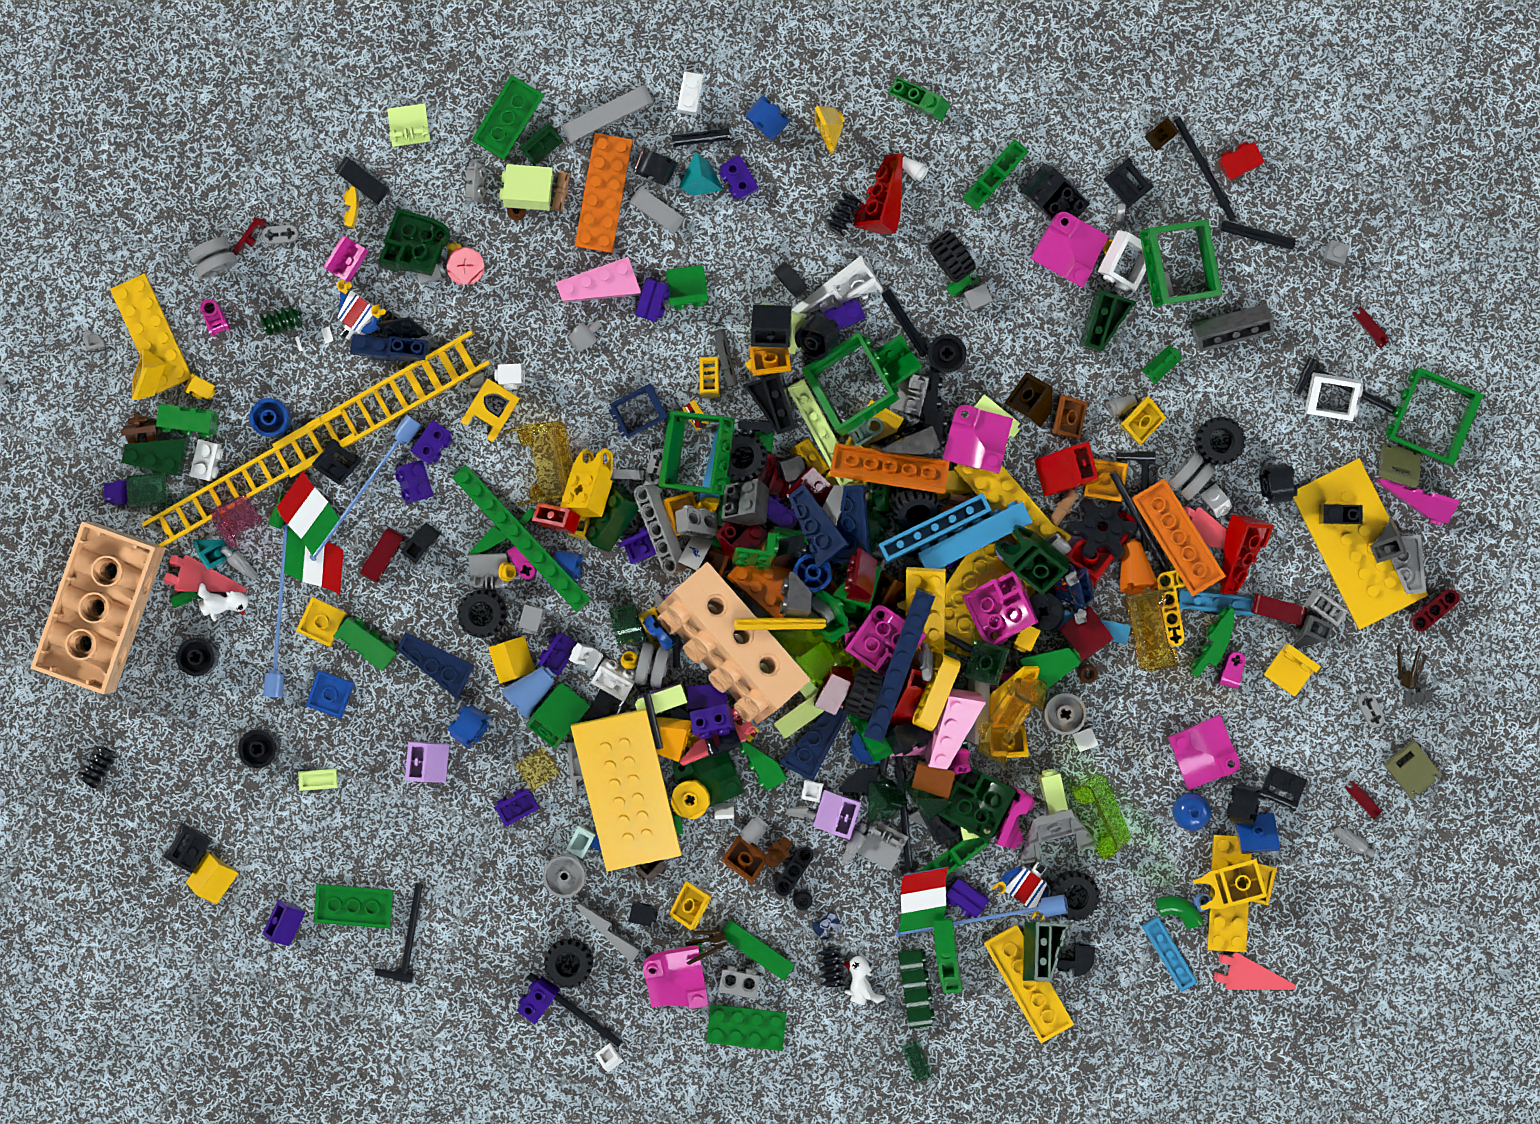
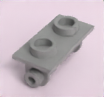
M474 162L469 163V167H467L466 181H472V184H466V202L476 201L483 203L485 196L484 179L487 175L484 164Z

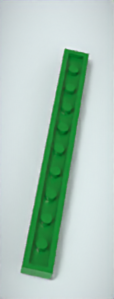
M466 464L452 477L575 612L578 613L591 600L584 590Z

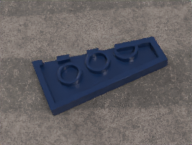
M802 484L788 497L796 517L799 519L802 532L815 559V564L820 569L845 549L849 543L808 488Z
M865 484L845 485L842 494L841 517L838 522V528L849 545L833 557L832 563L850 562L852 554L855 555L858 548L871 555Z
M405 632L397 650L435 680L442 688L452 694L454 698L459 700L475 665Z
M838 710L836 715L825 711L782 758L779 764L813 781L848 714L844 710Z

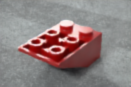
M1089 441L1034 460L1044 497L1100 482Z
M909 668L890 723L899 726L907 722L913 724L914 713L928 682L923 680L921 671Z

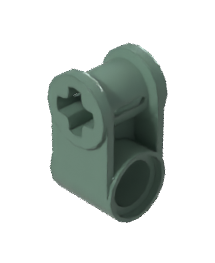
M871 418L848 432L847 434H850L854 442L853 446L858 447L880 434L883 430V423L878 418ZM872 421L880 423V429L877 432H872L869 429Z

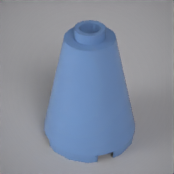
M540 667L502 690V694L527 719L555 681L553 679L555 675L548 667L545 669Z

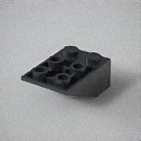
M1045 163L1042 164L1019 192L1050 221L1059 212H1068L1078 218L1090 204L1053 166ZM1063 218L1061 224L1066 225L1067 219Z

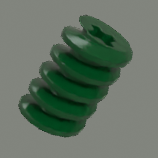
M297 303L296 309L289 305V311L281 307L280 314L276 309H274L273 316L269 311H267L266 318H264L262 313L259 314L262 327L269 336L273 335V331L276 334H279L281 329L284 332L288 331V326L293 330L295 329V324L299 328L303 325L302 313Z

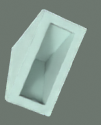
M580 824L566 850L583 859L597 832Z

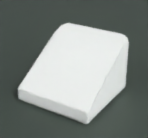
M1091 727L1072 734L1080 752L1098 746Z
M733 802L714 805L715 819L733 818Z
M611 1043L595 1054L607 1072H610L623 1062V1059Z

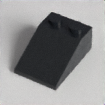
M919 421L874 441L869 446L886 453L930 455L935 452V449L940 447L933 426Z

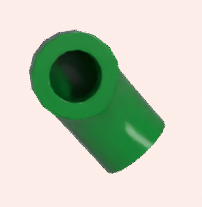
M1166 896L1155 899L1161 917L1167 915L1178 916L1182 919L1186 929H1192L1204 924L1203 918L1196 906L1185 898Z

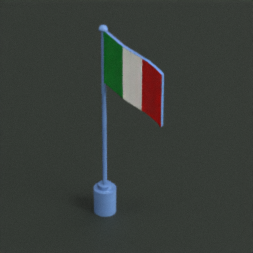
M406 414L393 433L396 435L394 439L397 441L340 519L327 499L312 485L304 470L277 506L279 514L302 539L311 553L310 559L312 561L317 560L316 556L399 443L404 444L406 442L409 444L422 425L411 416Z
M287 523L282 526L284 527L274 664L273 670L265 673L263 696L283 697L284 674H281V670H277L284 574L286 573L305 583L327 588L339 596L341 593L344 550L327 542L316 556L317 560L312 561L310 559L311 553L304 542L289 528L290 526Z
M949 866L905 874L903 876L901 884L902 914L899 930L895 932L897 937L933 930V919H944L947 905L946 876ZM1063 894L1041 898L1038 907L953 922L955 926L1039 911L1044 917L1068 914L1066 896Z

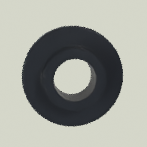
M807 891L797 892L793 899L795 907L799 910H807L811 907L813 901L811 894ZM801 897H805L807 899L805 904H801L799 902V899Z

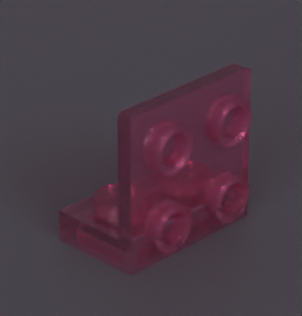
M245 494L210 510L213 524L230 550L238 547L236 543L237 534L262 522Z

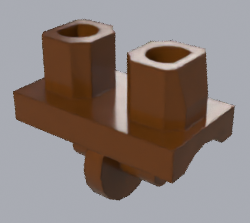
M139 411L134 412V418L128 419V424L131 425L123 426V429L120 430L121 435L125 436L128 444L139 442L138 433H144L146 441H154L157 439V421L147 422V416L141 417Z
M782 837L778 842L771 844L766 850L768 853L764 857L766 865L773 868L777 867L790 855L788 849L793 843L786 837Z

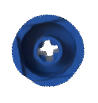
M762 95L747 111L745 117L762 134L773 141L791 121L783 113L780 115L781 110L774 103L769 105L771 102Z
M264 398L259 400L251 409L249 421L251 427L258 434L275 438L282 436L289 430L292 415L290 409L283 402L272 398ZM271 413V415L274 416V419L268 421L267 417H270Z
M556 550L554 559L579 585L577 579L581 580L582 568L579 565L582 566L584 555Z
M464 705L458 713L460 716L457 721H453L447 730L452 738L466 748L471 749L473 746L470 744L473 741L477 743L489 727L486 723L487 720L491 721L492 718L474 705Z

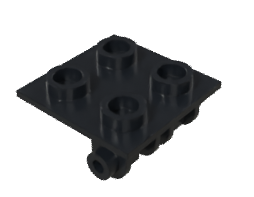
M386 311V314L382 315V322L376 323L389 336L418 339L429 335L412 318L399 319L391 311Z

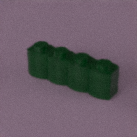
M920 948L897 951L909 1029L932 1026L935 1014L934 1009H930L929 1002L932 1001L931 990H927L926 983L929 982L928 971H924L923 964L927 963L925 952H921Z

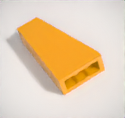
M656 717L663 743V748L658 749L657 754L679 762L686 750L692 728L691 721Z

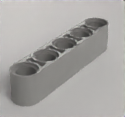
M643 85L567 122L562 126V129L569 143L574 144L578 139L582 140L593 135L592 132L596 130L599 132L609 127L612 122L617 123L627 118V115H633L645 109V106L653 105L654 101L646 85Z
M652 484L638 486L634 491V497L662 570L669 575L683 572L686 569V565L678 562L683 552L670 523L658 488Z

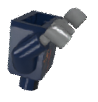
M1069 563L1068 572L1053 586H1055L1057 597L1074 607L1076 612L1074 614L1077 624L1087 622L1084 608L1094 598L1088 568L1074 567L1072 563Z

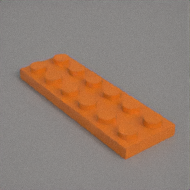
M598 133L594 134L575 247L613 253L632 139Z
M835 443L829 476L945 494L950 461L902 453H886L870 448Z
M1165 478L1132 497L1135 506L1192 597L1226 577Z

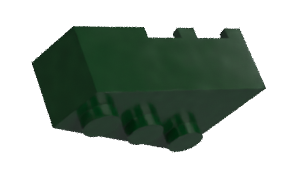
M1103 290L1095 291L1079 347L1095 352L1103 351L1137 301Z
M182 438L125 444L121 463L182 476L190 439Z
M612 482L602 517H592L585 533V537L593 546L607 552L611 551L639 510L635 498L624 486Z
M1024 922L1023 981H1052L1058 962L1057 956L1060 947L1063 946L1064 941L1062 940L1065 931L1069 928V924Z

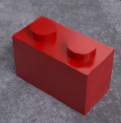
M1246 141L1237 146L1238 150L1232 153L1229 150L1220 155L1221 159L1217 162L1227 182L1265 162L1255 142L1249 144Z
M537 503L532 521L542 528L575 534L581 516L571 509Z

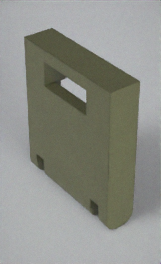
M1383 443L1380 453L1379 477L1416 488L1420 481L1421 453L1417 452L1414 455V451L1394 445L1388 447L1387 443ZM1392 469H1395V470H1398V471H1402V472H1405V473H1409V475L1402 474V473H1399V472H1396V471H1392Z
M1414 740L1383 764L1411 800L1415 799L1414 794H1412L1413 791L1420 795L1436 782V779L1433 777L1434 774L1439 779L1442 777L1438 769ZM1410 752L1413 757L1399 767L1396 762Z

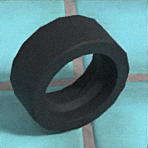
M785 261L773 271L779 281L794 297L798 298L808 289L805 282Z

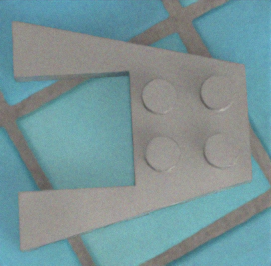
M1072 809L1060 810L1056 814L1042 815L1037 819H1033L1020 859L1022 866L1041 861L1039 843L1075 834L1078 851L1097 845L1094 837Z

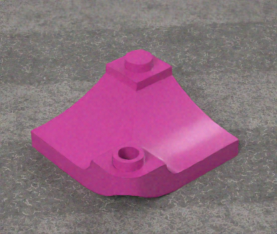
M1059 212L1048 225L1030 259L1083 288L1109 236L1068 212ZM1063 218L1067 219L1066 225L1061 224Z
M968 405L959 406L954 413L942 460L999 474L1013 418ZM966 411L968 417L963 418L961 412Z
M1013 571L999 579H993L962 596L981 637L989 645H999L1007 641L1009 637L1038 623L1026 591L1025 583ZM996 632L997 638L993 639V634Z
M877 605L870 611L845 650L876 672L885 676L905 620L886 606ZM878 611H883L884 616L882 618L877 617ZM923 632L921 634L917 648L919 647L923 639L926 637V634H924Z
M1220 715L1167 737L1188 790L1220 777L1233 774L1240 768V760ZM1232 760L1234 762L1233 767H1228V761Z
M1015 786L1014 789L1017 791V794L1001 822L994 841L999 846L1010 847L1016 850V847L1021 846L1024 839L1023 831L1019 829V815L1032 811L1035 800H1033L1032 794Z
M698 945L661 951L650 955L643 962V973L646 979L651 1007L686 1006L694 1009L709 1006L701 960L687 965L688 961L700 955Z

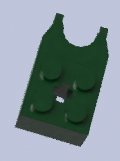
M1016 524L1013 527V533L1020 543L1009 545L998 541L995 544V550L1003 558L1005 564L1013 570V573L1043 595L1068 572L1069 558L1033 530Z

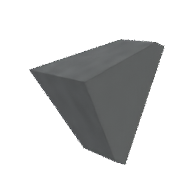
M1391 517L1374 543L1370 545L1377 563L1407 553L1401 535Z
M1306 615L1293 647L1299 648L1320 642L1327 644L1333 625L1312 615Z

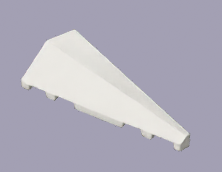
M859 256L794 307L792 311L806 314V318L811 317V312L821 310L824 313L825 310L834 306L836 308L842 307L844 302L861 296L862 299L868 298V293L878 290L879 294H881L885 290L870 265L862 256Z

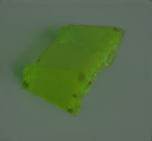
M809 614V616H808V618H813V617H814V616L811 615V614ZM811 629L769 630L771 635L811 679L810 682L818 690L831 666L851 667L856 662L853 659V655L846 652L845 648L837 641L831 643Z
M1093 774L1067 787L1070 794L1074 795L1079 803L1088 804L1094 801L1107 830L1100 834V842L1098 846L1094 847L1097 855L1104 861L1113 857L1127 845L1131 839V834L1107 779L1101 774Z

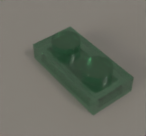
M919 1039L902 1045L901 1048L914 1083L932 1077Z

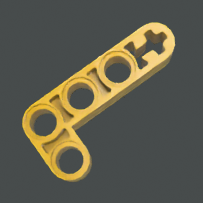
M1176 570L1159 573L1156 576L1158 582L1156 592L1165 640L1168 645L1180 646L1184 642V631L1176 588L1184 587L1185 585L1180 582ZM1164 575L1169 578V583L1165 587L1160 584V578ZM1167 594L1172 597L1170 605H1165L1163 602V598ZM1170 613L1176 617V621L1173 624L1167 622V616ZM1178 626V629H1174L1175 635H1179L1176 643L1170 640V637L1173 636V630H1168V627Z
M937 651L933 652V675H931V680L926 684L912 720L914 725L928 731H933L936 727L961 665L959 660Z

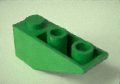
M896 77L888 91V94L940 122H942L951 106L942 96L899 77Z
M741 742L743 746H740L739 749L743 755L747 754L750 760L747 763L752 772H757L759 776L757 781L762 789L765 787L768 791L787 780L778 761L749 742Z

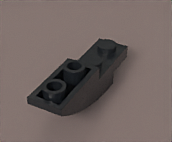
M932 372L930 391H926L922 411L924 422L933 426L940 447L936 450L941 451L942 447L946 445V435H943V427L947 428L948 416H944V411H937V408H941V396H938V389H942L943 377H939V372Z

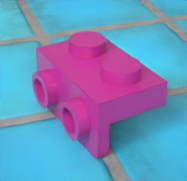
M343 235L331 256L327 259L324 268L339 278L345 279L346 282H350L369 251Z

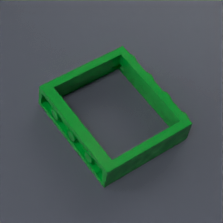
M1208 219L1152 227L1139 231L1153 307L1211 299L1222 295V284L1219 279L1215 247L1212 243L1211 227L1209 226ZM1196 228L1208 292L1169 298L1157 234Z
M860 332L835 347L823 359L815 360L801 369L835 431L841 436H844L900 399L897 394L899 392L898 387L894 382H890L888 378L890 373L885 366L882 367L879 363L881 361L879 354L871 349L873 345L868 336L864 337ZM862 346L889 393L843 422L817 375Z
M1416 368L1415 371H1411L1408 377V381H1410L1408 388H1404L1401 393L1400 399L1403 400L1400 406H1396L1393 412L1395 418L1393 423H1390L1386 429V440L1421 453L1445 465L1454 466L1484 394L1425 369ZM1420 377L1470 398L1445 457L1395 436Z
M669 411L658 487L724 496L735 419L716 415ZM686 419L719 423L710 488L677 484Z

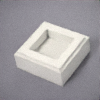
M804 780L801 799L820 803L823 783Z

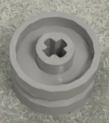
M218 237L206 241L188 252L191 263L198 264L195 271L199 279L216 276L238 263L235 254L227 252L230 248L227 237Z
M1194 452L1187 460H1184L1168 481V484L1174 489H1178L1186 483L1180 495L1187 501L1200 491L1216 471V468L1210 463L1204 464L1198 470L1203 462V457L1197 452Z
M644 642L634 683L645 685L650 674L651 687L661 689L669 666L670 648L665 650L660 646L656 657H654V644Z
M1058 692L1051 695L1045 701L1042 709L1045 724L1053 732L1060 735H1071L1078 732L1084 726L1087 718L1083 701L1078 696L1068 692ZM1063 709L1067 711V715L1065 717L1061 716V710Z
M569 853L559 854L552 858L543 873V881L547 890L560 898H568L577 894L584 886L587 878V870L583 861L576 855ZM563 873L568 874V879H563L561 877Z

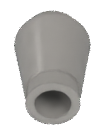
M1133 395L1113 398L1107 402V409L1112 417H1118L1137 406L1136 398Z

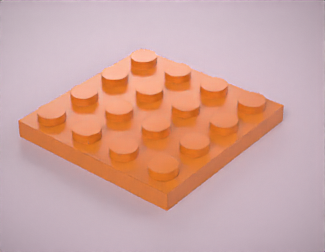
M774 527L768 533H773ZM767 536L760 542V544L755 548V550L764 551V545ZM773 559L770 568L761 570L749 565L746 567L736 566L727 575V579L772 618H783V614H780V603L783 600L781 586L784 583V578H787L789 572H793V569L774 566L775 559ZM831 569V575L833 577L835 575V572Z

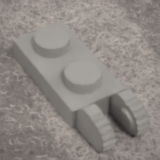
M574 741L567 742L570 780H572L573 795H578L577 780L583 779L575 743ZM584 783V792H585V794H587L586 787H585V783Z

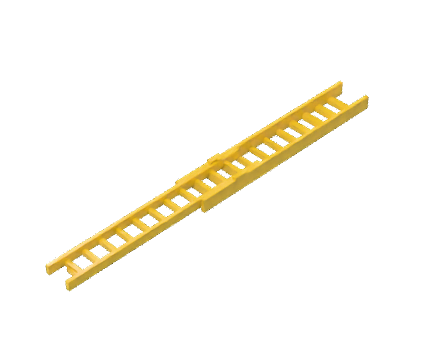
M470 330L426 355L425 360L412 363L324 415L312 420L273 443L272 446L274 448L141 524L143 527H146L159 519L160 525L166 535L169 536V539L158 545L165 547L285 477L290 476L294 478L301 474L303 470L306 471L313 467L312 463L325 450L313 432L322 425L326 426L332 439H335L340 443V446L346 448L490 366L491 362L487 360L475 367L462 344V341L475 335ZM454 346L468 369V372L461 376L457 374L445 352ZM436 356H439L452 379L451 382L442 386L429 363V360ZM421 365L435 388V391L428 395L424 393L412 370ZM403 375L407 377L419 399L408 405L395 382L396 379ZM387 384H390L403 407L402 410L391 415L378 392L380 388ZM372 393L387 417L377 424L374 423L361 400ZM356 402L370 425V428L358 434L345 411L347 407ZM340 415L343 416L352 434L342 440L339 439L330 423L331 420ZM307 434L318 451L317 454L308 459L297 442L298 439ZM289 444H292L302 461L291 469L280 452V449ZM273 453L276 454L285 470L284 473L274 479L263 459ZM256 463L259 464L268 480L267 483L258 488L247 471V468ZM240 472L243 473L252 489L251 492L240 497L230 479ZM223 482H226L235 498V501L225 507L214 490V487ZM207 491L210 492L219 508L218 511L207 516L197 498ZM190 501H193L202 517V520L193 525H190L181 509V506ZM174 510L177 511L186 527L185 530L174 535L164 517Z

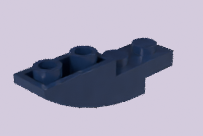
M353 334L350 354L370 357L371 360L420 361L426 358L428 340L395 336L381 338Z

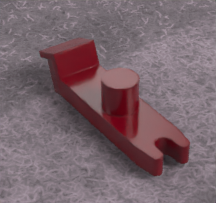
M254 217L252 224L232 250L236 256L245 244L251 247L255 245L257 240L251 236L258 226L265 227L266 219Z
M1358 307L1357 309L1360 313L1353 312L1354 318L1381 349L1389 342L1387 335L1362 307Z
M1350 781L1352 787L1344 786V788L1374 820L1382 811L1356 783Z

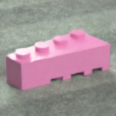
M629 257L556 282L564 303L641 295V290Z
M951 689L934 730L931 731L933 737L928 740L924 758L929 767L948 769L986 703L981 693Z

